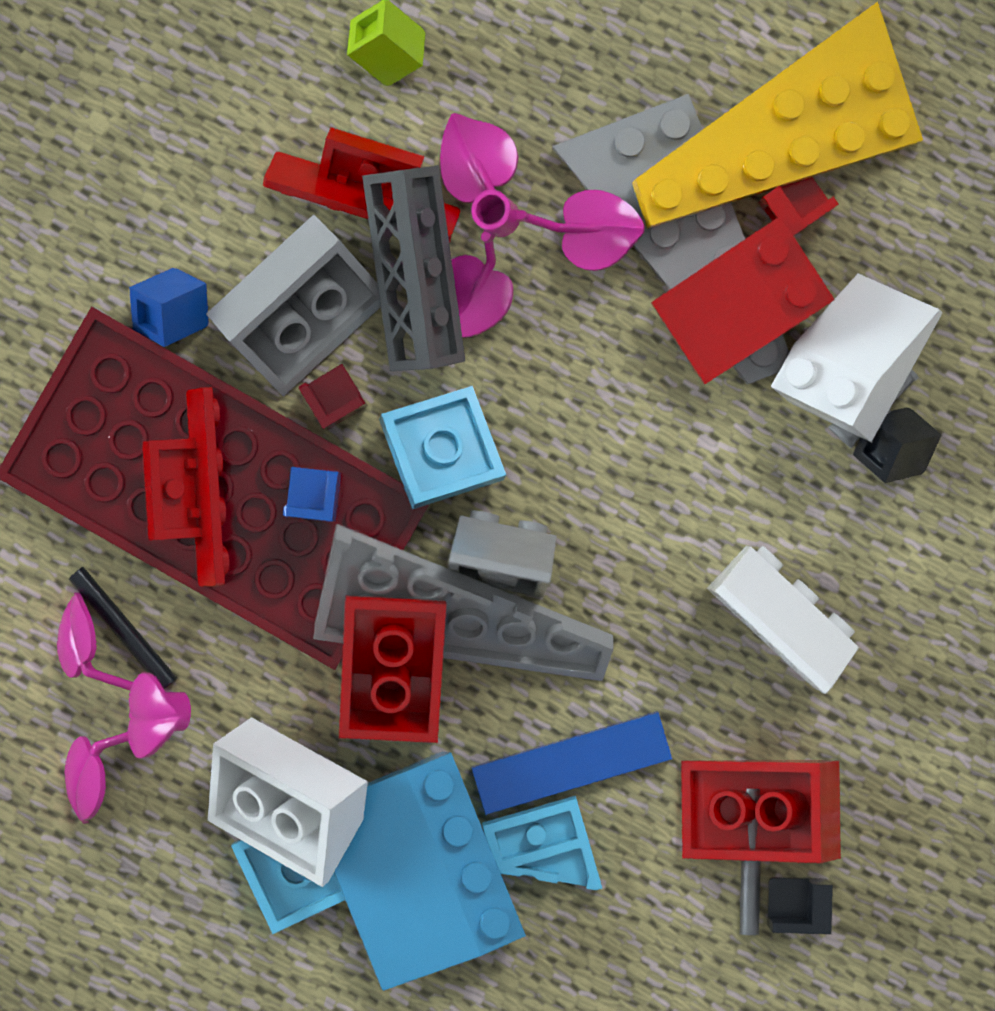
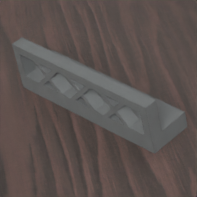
M439 165L363 175L390 371L434 369L466 362ZM391 182L394 200L391 210L384 205L381 183ZM393 234L400 243L401 254L398 259L391 254L389 240ZM399 283L406 289L408 303L405 309L397 300L396 289ZM406 332L413 339L416 359H406L403 338Z

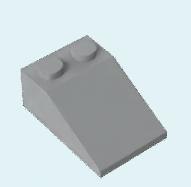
M472 510L470 517L460 515L448 569L497 589L543 598L550 584L557 535L547 534L548 527L546 525L531 521L520 520L518 527L499 524L500 516L488 512Z

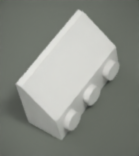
M745 546L707 589L808 684L826 694L859 648L850 639L855 631L834 612L827 618L818 610L814 604L819 600V597L799 579L793 585L778 572L784 565L764 546H761L757 552L751 546Z
M251 717L213 744L208 821L323 887L329 882L363 821L368 781Z

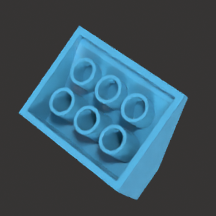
M439 752L367 783L363 821L335 869L334 874L383 991L480 957L526 936L451 752Z

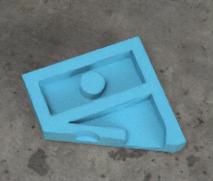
M576 795L482 823L486 839L501 874L517 877L525 875L551 883H570L586 886L590 890L602 889Z

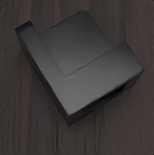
M901 408L893 410L886 415L872 442L860 437L853 456L884 483H889L923 474L929 465L942 434L911 408Z
M771 877L768 880L767 926L771 932L832 934L833 885L827 878Z

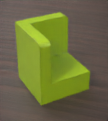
M381 0L350 20L347 56L383 85L391 86L423 66L424 29L389 0Z

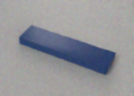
M656 711L472 766V771L485 815L665 762L671 760L672 756L659 712Z

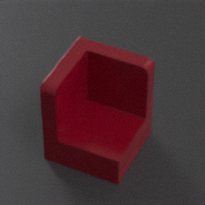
M340 364L311 383L305 382L298 387L320 425L326 431L368 406L343 364Z

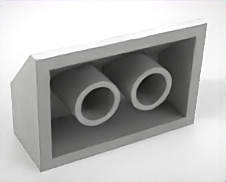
M313 214L209 310L206 315L230 343L284 397L381 307L378 283L343 243Z

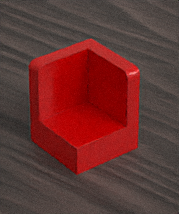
M813 177L782 187L778 186L763 196L758 202L771 222L781 216L793 236L839 205L834 196L830 199L825 196Z

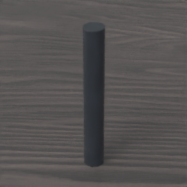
M81 567L69 577L70 582L147 673L153 674L158 679L163 689L167 688L177 679V676L84 567Z

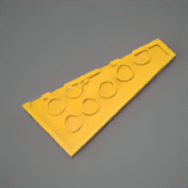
M878 2L637 177L632 184L647 229L773 190L778 186L782 187L900 150L923 141Z

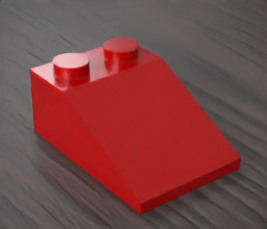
M780 216L652 301L651 304L705 385L835 299Z
M362 596L345 597L339 738L438 743L446 601Z
M839 760L681 761L682 859L825 863L841 859ZM746 789H760V798L757 803L747 793ZM756 817L758 821L755 848H750L748 825Z

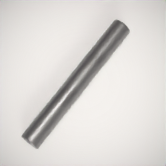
M746 789L747 793L757 803L760 798V789ZM756 817L748 825L750 848H755L758 826ZM741 861L740 934L759 935L761 861Z

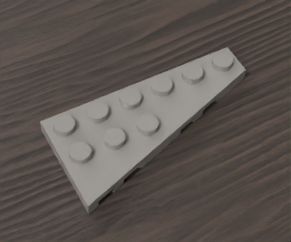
M686 94L554 145L552 149L579 179L586 190H602L620 197L637 211L645 224L632 182L703 129L690 95ZM731 203L649 229H647L645 224L644 234L633 247L659 279L669 289H672L743 241L745 237ZM783 335L733 366L747 385L780 371L789 354Z
M338 524L336 525L316 616L313 639L343 643L346 596L446 601L443 658L603 681L613 652L612 634Z

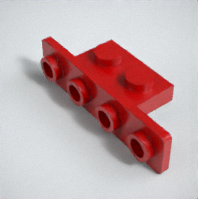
M331 127L325 139L320 164L286 153L276 152L265 173L263 186L287 196H294L326 206L335 211H342L368 219L362 176L422 168L425 156ZM391 182L381 183L384 205L391 210L394 204ZM444 203L450 243L461 210L456 206Z
M201 387L187 390L186 392L189 439L142 442L148 540L195 538L198 585L224 586V575L229 570V554L226 547L222 544L221 526L224 525L226 520V506L224 499L219 496L218 477L221 476L223 471V457L221 450L216 447L215 427L218 426L220 421V408L217 399L213 398L212 387Z

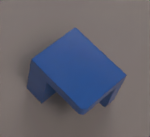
M171 268L129 287L132 329L163 347L198 332L209 324V318L206 315L208 312L207 284L177 268Z
M291 467L287 506H284L283 516L336 521L341 472Z

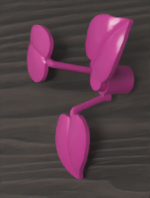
M453 113L447 122L441 143V176L445 187L453 197L463 203H473L471 208L472 217L475 223L484 230L481 234V240L484 241L486 252L485 265L480 259L472 255H462L452 259L462 338L481 334L494 327L504 318L512 304L514 290L512 280L507 275L493 270L496 264L493 239L512 234L518 227L519 222H526L551 231L565 233L562 239L564 255L578 268L587 271H599L613 266L627 254L644 234L645 224L637 211L620 197L602 190H584L570 196L563 207L565 223H557L529 214L524 210H519L513 201L495 189V187L507 184L516 172L519 157L513 139L503 129L493 124Z
M75 592L63 613L58 630L57 652L63 671L70 678H77L82 672L87 677L130 691L128 732L97 741L92 746L86 736H80L73 742L67 754L65 762L67 795L75 814L82 821V824L89 823V819H92L97 814L105 795L106 779L104 766L99 757L101 752L108 747L129 741L130 748L136 757L148 758L166 743L175 731L187 729L191 718V705L186 693L165 692L161 683L151 673H141L132 682L96 670L90 662L96 653L95 628L81 593Z

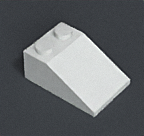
M858 273L794 343L771 387L791 404L872 442L940 319L942 311Z

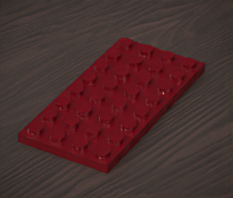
M92 306L0 465L1 481L333 670H336L342 660L343 643L316 640L313 637L336 525L338 524L404 551L430 505L412 509L403 483ZM201 387H212L213 398L217 399L220 408V421L218 426L215 427L216 447L221 450L223 457V471L221 476L218 477L219 496L224 499L226 506V520L224 525L221 526L222 544L226 547L229 554V570L224 575V586L198 585L195 538L148 540L142 442L189 439L186 392L187 390ZM291 467L341 472L336 521L283 516L284 506H287Z

